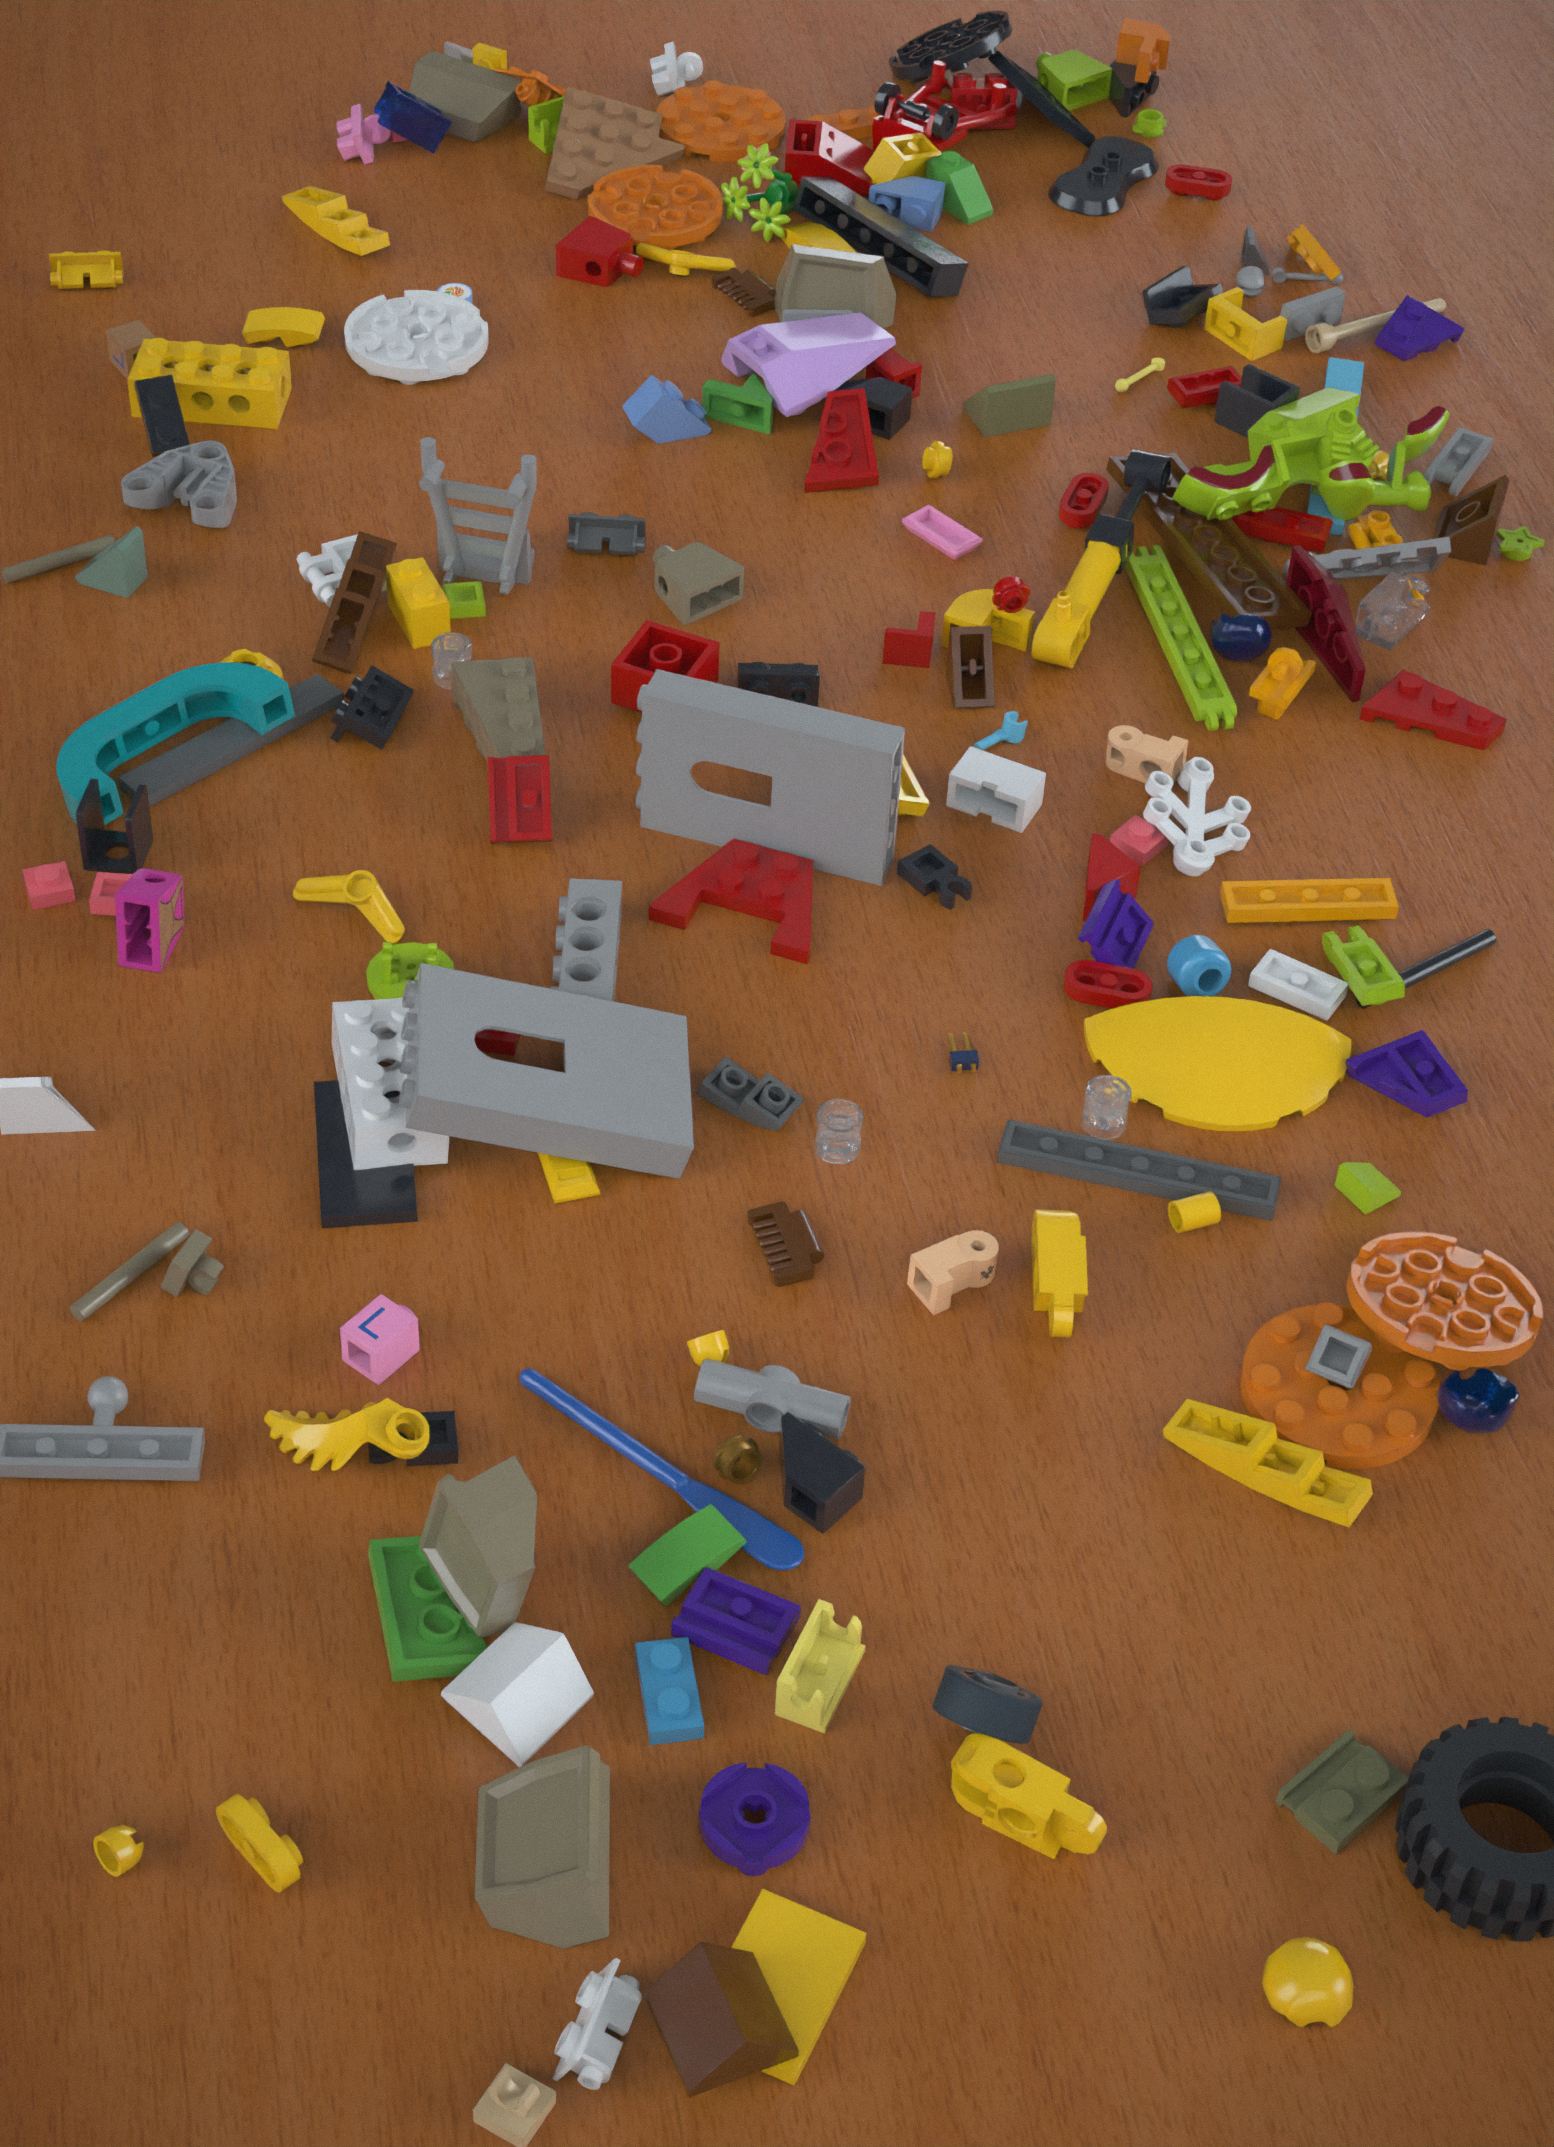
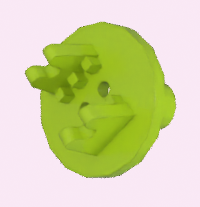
M383 942V950L370 960L366 970L368 990L374 996V1000L403 997L407 980L415 981L421 963L454 969L453 961L444 951L437 948V943L422 944L410 942L392 945V942Z

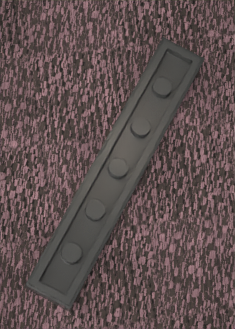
M316 674L289 688L295 717L263 735L245 722L231 718L118 777L120 789L133 799L139 784L147 785L150 807L337 708L341 701L344 700L343 692L321 675Z
M1010 1119L1007 1120L997 1162L1171 1200H1178L1211 1191L1218 1199L1222 1211L1269 1221L1273 1220L1281 1177Z

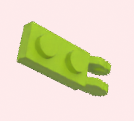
M1360 926L1349 927L1347 933L1348 943H1342L1334 931L1323 933L1322 944L1324 953L1328 960L1333 963L1344 981L1348 982L1349 988L1362 1006L1380 1005L1389 1000L1405 997L1403 979L1374 939L1369 938Z

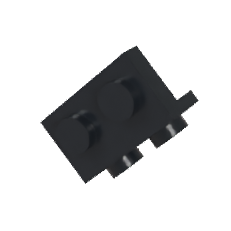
M1181 266L1142 291L1149 324H1170L1172 328L1185 326L1191 322L1190 318L1194 315L1207 312L1209 298L1223 293L1221 284L1194 285L1189 266Z

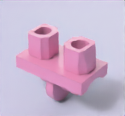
M361 104L351 106V117L337 122V130L340 138H337V146L344 161L360 156L364 165L374 162L373 144L383 143L390 137V123L385 117L377 114L370 115L363 120Z

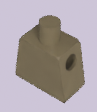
M694 542L676 551L669 545H662L654 552L655 592L685 626L743 599L744 567L701 542Z

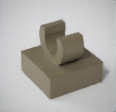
M195 1229L171 1261L161 1288L178 1297L186 1284L189 1283L197 1292L208 1295L217 1283V1276L224 1267L218 1260L205 1256L212 1238Z

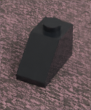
M877 377L846 381L834 390L865 388L871 431L874 435L891 440L910 420L913 390L911 387Z

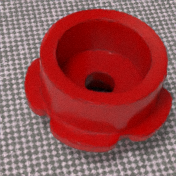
M1015 576L1005 577L995 584L992 602L994 605H997V610L1016 613L1022 610L1029 602L1028 596L1031 594L1029 586L1024 584L1020 578Z

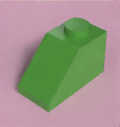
M954 151L943 152L941 155L927 160L925 178L946 182L944 210L967 225L993 215V207L974 164Z

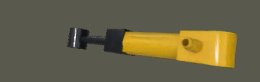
M1132 449L1124 470V485L1131 488L1115 517L1103 514L1097 515L1085 538V552L1065 590L1058 592L1057 598H1053L1036 629L1031 650L1033 660L1070 669L1074 667L1090 635V621L1115 573H1122L1134 550V522L1131 519L1145 492L1150 491L1162 494L1166 490L1172 468V458L1170 456Z

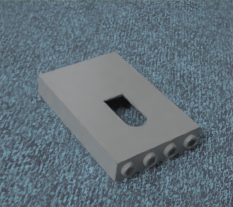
M659 669L655 671L648 685L643 684L637 698V709L642 710V719L636 736L637 743L642 744L636 766V775L641 777V785L636 796V808L641 809L640 827L721 847L735 838L813 860L814 870L882 886L894 860L905 736L904 727ZM709 761L771 776V807L702 789L692 777V766L698 762Z
M424 963L420 964L415 981L407 980L403 993L402 1007L409 1008V1012L404 1017L401 1039L408 1041V1045L403 1050L400 1064V1073L407 1074V1079L403 1081L399 1098V1107L406 1108V1128L680 1179L694 1149L687 1016ZM494 1029L564 1043V1072L490 1058L477 1048L474 1037L482 1030Z

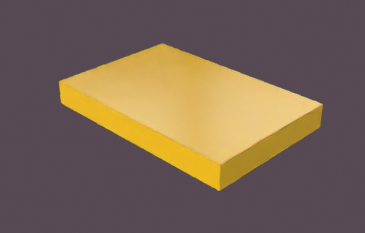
M762 1889L731 1948L753 1952L799 2050L798 2057L764 2069L762 2072L795 2086L866 1944L867 1933L765 1889Z

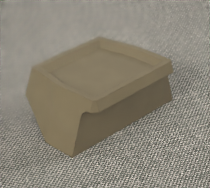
M431 50L415 62L407 102L418 101L422 105L423 125L476 142L502 129L519 116L521 106L515 90L522 80Z
M792 244L777 277L774 309L779 317V323L782 322V313L785 309L852 310L854 313H863L881 328L885 329L893 325L896 292L884 257Z
M515 1455L466 1482L456 1480L449 1473L438 1481L419 1541L420 1550L447 1595L478 1638L504 1633L516 1622L536 1568L534 1564L537 1492Z
M587 1745L532 1761L479 1787L475 1899L490 1927L563 1949L609 1937L610 1766L600 1761V1753Z

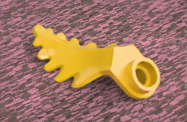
M385 1398L377 1404L369 1402L354 1414L350 1410H342L333 1419H329L325 1412H319L314 1418H310L309 1414L305 1411H299L296 1416H292L288 1410H283L282 1412L269 1410L264 1416V1421L271 1427L270 1437L272 1439L283 1438L279 1446L280 1450L287 1453L297 1449L292 1459L293 1462L299 1464L311 1454L314 1455L310 1467L312 1471H318L330 1459H333L331 1470H339L367 1442L376 1445L395 1457L412 1459L419 1456L425 1450L430 1438L428 1422L420 1412L411 1408H405L389 1398ZM398 1432L405 1434L408 1439L403 1438Z

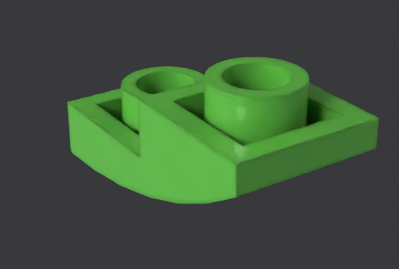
M710 1504L661 1536L628 1564V1567L653 1595L667 1607L701 1575L705 1567L717 1571L747 1541Z

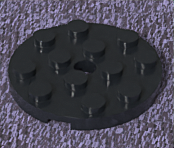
M1005 11L980 12L967 23L963 24L961 18L915 37L897 49V58L896 56L889 58V65L893 76L899 80L910 79V82L914 84L932 75L934 61L945 62V71L950 69L951 73L966 69L969 66L968 61L977 57L983 59L997 52L996 46L1008 38L1013 30L1008 13Z

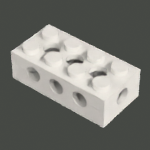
M403 997L333 1002L331 1043L354 1170L411 1163L414 1166L448 1163L449 1136L406 1128V1108L399 1107L400 1095L395 1098H386L384 1096L390 1091L401 1092L403 1081L407 1079V1074L400 1073L403 1050L408 1045V1041L401 1039L404 1017L409 1012V1008L402 1007ZM383 1061L393 1065L382 1067L378 1063Z

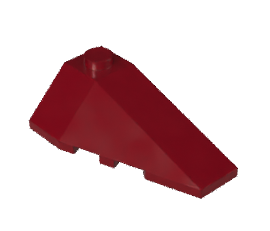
M1300 545L1292 547L1286 583L1312 612L1308 626L1295 627V629L1351 702H1358L1361 696L1366 668L1346 591L1327 568Z

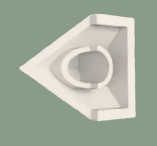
M52 1077L0 1078L1 1135L96 1131L53 1087Z

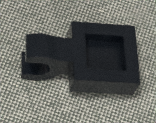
M455 1411L420 1412L429 1425V1443L419 1456L406 1459V1466L458 1464L459 1451ZM398 1432L403 1438L408 1439L405 1434ZM368 1443L369 1463L384 1464L397 1458L376 1445Z

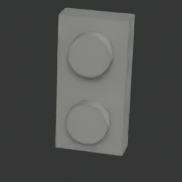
M1336 286L1282 304L1280 316L1287 319L1284 340L1288 341L1305 335L1307 328L1311 325L1322 322L1332 326L1339 324L1346 293Z

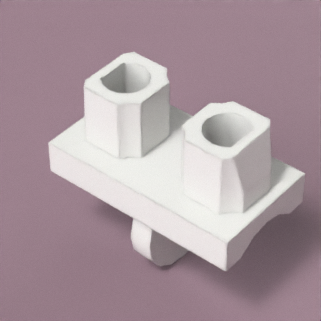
M674 42L664 44L665 54L650 59L653 71L652 82L658 97L672 92L675 93L677 88L685 87V80L697 79L703 71V63L700 56L696 53L685 52L676 59Z

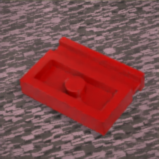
M549 755L487 757L490 843L552 842Z

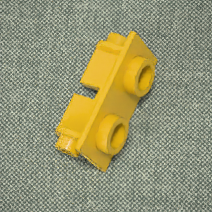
M101 250L88 253L66 251L49 254L52 270L50 272L51 286H58L59 290L84 288V277H90L91 288H116V284H123L124 270L121 252Z

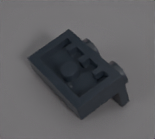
M738 662L739 689L818 707L820 684L818 665Z
M372 665L364 679L357 675L355 676L344 695L351 701L348 703L342 700L330 720L337 725L330 739L338 742L344 730L347 729L382 750L414 690Z

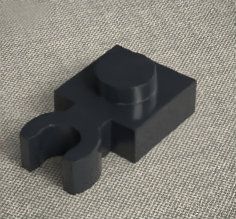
M931 844L898 860L897 874L923 896H927L932 892L938 894L939 903L943 907L950 910L954 908L955 894L962 896L967 901L971 899V882L964 877L957 876L958 866Z

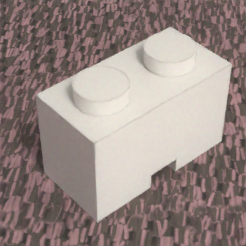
M970 746L949 774L946 806L973 816H977L979 812L992 816V823L1022 833L1042 806L1046 773Z

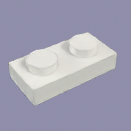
M1269 949L1250 973L1248 986L1326 1021L1346 997L1349 985L1348 982L1272 949Z

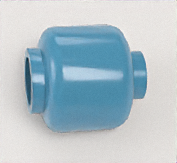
M1191 935L1183 938L1174 945L1167 959L1169 976L1187 996L1214 997L1225 988L1230 980L1232 969L1229 958L1214 940L1204 935Z

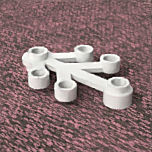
M1194 757L1185 762L1177 777L1179 785L1188 792L1187 807L1171 791L1173 779L1167 773L1153 771L1145 784L1147 793L1155 798H1151L1143 811V816L1149 823L1155 825L1174 845L1173 863L1179 871L1189 876H1200L1203 872L1209 870L1215 861L1214 856L1230 850H1243L1250 838L1249 830L1241 824L1246 820L1251 811V805L1246 799L1240 796H1231L1224 808L1205 814L1206 792L1214 779V768L1208 760L1202 757ZM1170 814L1185 827L1186 834L1169 819ZM1228 825L1222 836L1204 841V833Z

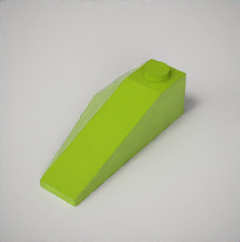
M1328 387L1268 411L1248 430L1251 461L1258 459L1261 451L1260 447L1263 443H1271L1274 439L1287 437L1285 425L1289 420L1294 421L1295 427L1298 430L1305 431L1307 426L1304 420L1306 416H1311L1315 419L1320 430L1330 436L1326 423L1332 411L1340 407H1349L1356 412L1360 403V394Z

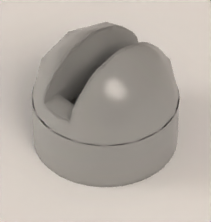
M1247 266L1237 273V287L1244 290L1243 296L1251 298L1262 292L1265 281L1263 271L1260 268Z

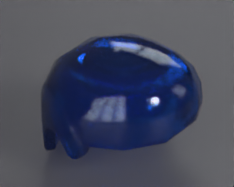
M1222 613L1217 623L1216 620H1212L1211 637L1214 649L1222 658L1231 662H1250L1263 655L1269 648L1272 640V631L1268 622L1257 615L1241 614L1231 618L1227 613Z
M1485 1368L1477 1369L1467 1379H1461L1460 1372L1457 1370L1453 1371L1439 1386L1436 1394L1438 1405L1446 1420L1455 1427L1476 1435H1489L1498 1432L1506 1426L1512 1418L1521 1398L1515 1384L1505 1376Z

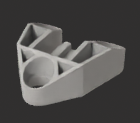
M202 441L165 451L128 473L121 480L124 504L141 509H159L169 507L176 498H180L182 505L188 506L190 504L192 522L206 527L225 528L230 525L237 503L234 467L226 447L218 441Z

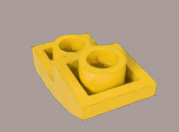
M271 307L251 310L248 313L242 335L248 344L260 341L269 342L280 337L286 348L297 345L306 346L314 341H318L325 317L322 312L295 307Z

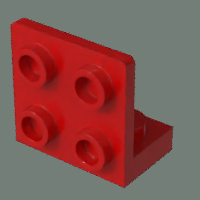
M953 73V78H946V88L951 93L950 103L976 113L989 111L993 84L995 83L1006 86L1003 106L1009 103L1016 104L1017 88L1009 79L1004 78L1002 73H985V78H972L970 73ZM1016 115L1001 122L972 129H1015Z

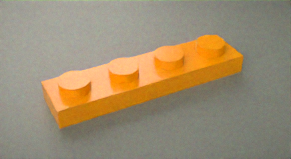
M1390 878L1222 881L1220 898L1227 923L1396 919L1399 908Z

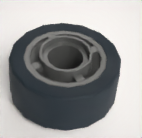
M956 1665L946 1666L933 1702V1709L937 1713L971 1732L1018 1744L1029 1743L1042 1707V1700L1006 1678L983 1670Z

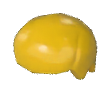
M1296 1938L1282 1944L1267 1958L1264 1964L1262 1980L1263 1991L1271 2007L1278 2013L1285 2015L1287 2019L1298 2027H1304L1312 2022H1325L1328 2026L1333 2027L1339 2024L1352 2008L1354 1988L1352 1974L1341 1953L1335 1947L1316 1938Z

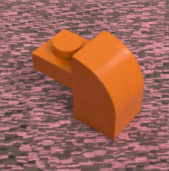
M1125 18L1119 32L1116 62L1136 65L1135 81L1148 83L1152 71L1157 72L1158 69L1166 70L1170 44L1169 33L1157 24Z

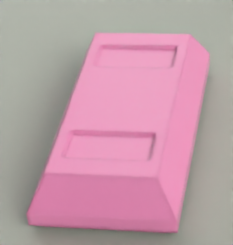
M930 505L902 519V523L908 531L953 560H957L975 550L983 541L981 537Z

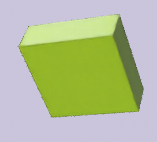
M481 581L442 584V590L450 602V619L486 616Z

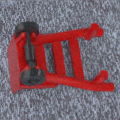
M939 60L934 61L931 80L923 84L906 99L904 95H901L900 86L895 83L885 82L879 88L874 108L875 112L880 116L873 119V150H876L883 138L922 132L941 152L967 136L968 129L1004 121L1015 116L1018 108L1014 103L1003 106L1006 86L1000 83L993 84L989 111L976 113L932 96L933 93L940 94L942 89L947 87V79L944 77L946 63Z

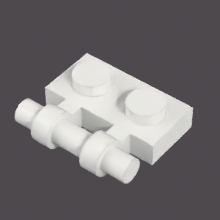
M357 535L321 544L322 554L311 556L309 552H302L297 557L300 574L306 582L312 583L313 593L320 602H325L328 607L331 606L336 588L339 587ZM332 571H333V573H334V574H330V575H326V576H325V573H329V572H332ZM386 580L382 591L387 590Z

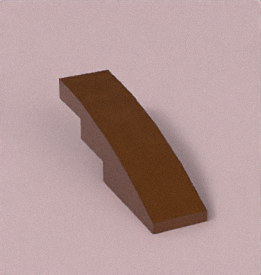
M359 531L350 559L347 560L339 587L336 588L312 662L351 674L386 580L385 565L392 563L397 543Z

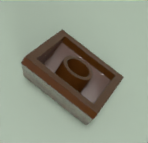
M1506 475L1443 507L1432 539L1450 537L1451 553L1448 557L1487 565L1499 527L1510 481Z
M699 1942L645 1991L647 2004L689 2098L799 2056L796 2043L753 1952Z

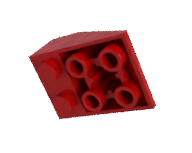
M789 119L785 152V173L792 175L791 180L797 184L798 188L802 177H831L860 196L869 197V188L873 185L872 178L863 169L875 150L823 121Z

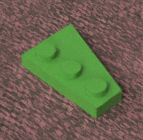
M421 1536L370 1539L369 1563L393 1682L458 1676L488 1648L483 1639L478 1638L449 1598L420 1550L419 1541Z

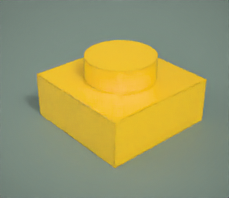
M478 43L472 48L473 64L491 70L495 68L507 70L506 50L483 43Z

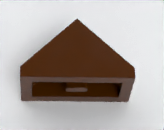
M991 626L950 628L946 677L954 709L995 706Z

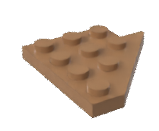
M567 86L544 190L579 199L593 192L596 181L616 170L640 165H665L682 158L685 145L658 138L663 114Z

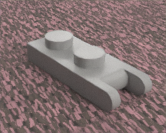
M1459 427L1427 468L1423 477L1428 481L1429 485L1434 480L1450 485L1449 494L1457 496L1491 451L1493 438Z

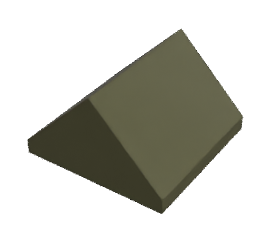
M1050 374L987 386L962 402L964 410L984 437L1051 425L1056 384L1055 375Z

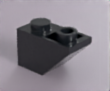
M1114 60L1110 64L1112 76L1109 99L1119 114L1127 118L1137 108H1140L1150 95L1155 94L1159 85V76H1157V72L1152 71L1148 83L1136 82L1137 66L1118 63Z
M786 1412L781 1417L779 1441L784 1507L824 1534L863 1498L866 1466L853 1453L840 1449L823 1437L812 1424L804 1423L791 1413Z

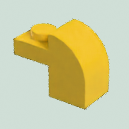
M979 589L966 592L956 598L944 614L941 646L948 648L951 627L991 626L993 642L1026 652L1032 644L1035 611L1025 608L1016 613L997 610V605H994L992 602L993 589Z

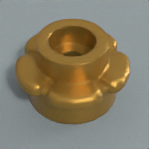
M736 1435L720 1444L715 1454L713 1465L722 1479L728 1478L733 1483L742 1484L751 1480L759 1472L762 1465V1455L758 1451V1444L753 1438H744L742 1435Z

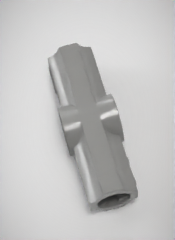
M711 1359L703 1361L694 1390V1401L742 1413L749 1424L761 1431L780 1432L781 1417L786 1412H789L802 1422L812 1424L819 1430L821 1435L834 1439L841 1438L851 1402L850 1396L801 1384L795 1373L782 1366L769 1365L756 1372Z

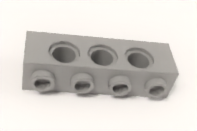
M569 879L568 896H560L559 922H565V926L557 925L556 952H562V956L554 955L553 982H559V986H551L550 989L615 1001L622 915V881Z

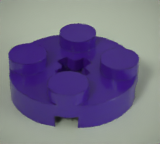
M747 1763L734 1764L718 1772L704 1788L699 1811V1831L704 1843L716 1857L731 1866L738 1867L745 1875L758 1876L765 1873L768 1868L777 1867L789 1861L805 1844L811 1818L808 1795L801 1782L782 1767L765 1763V1769L757 1767L747 1768ZM748 1808L754 1813L761 1809L765 1810L764 1822L753 1824L745 1821L743 1810Z

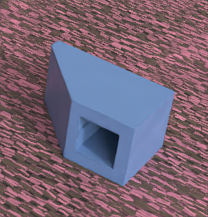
M910 176L874 184L869 188L868 201L912 228L932 232L943 213L946 182Z
M653 375L622 405L633 426L658 444L708 435L712 430L704 417L707 412L698 401L693 398L687 401L682 397V392L671 381L667 380L663 383Z

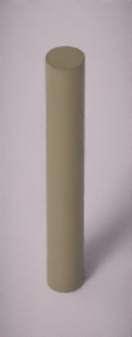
M111 534L3 568L1 569V575L4 582L9 584L96 556L114 543L115 540Z
M181 1222L174 1223L72 1304L69 1309L74 1318L83 1322L187 1239L189 1231Z

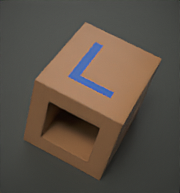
M140 320L106 329L110 361L126 379L130 374L143 340L156 338Z

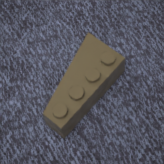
M533 657L451 661L453 702L457 709L460 708L463 714V721L468 731H472L476 739V747L480 755H484L487 763V757L502 758L507 756L545 755Z

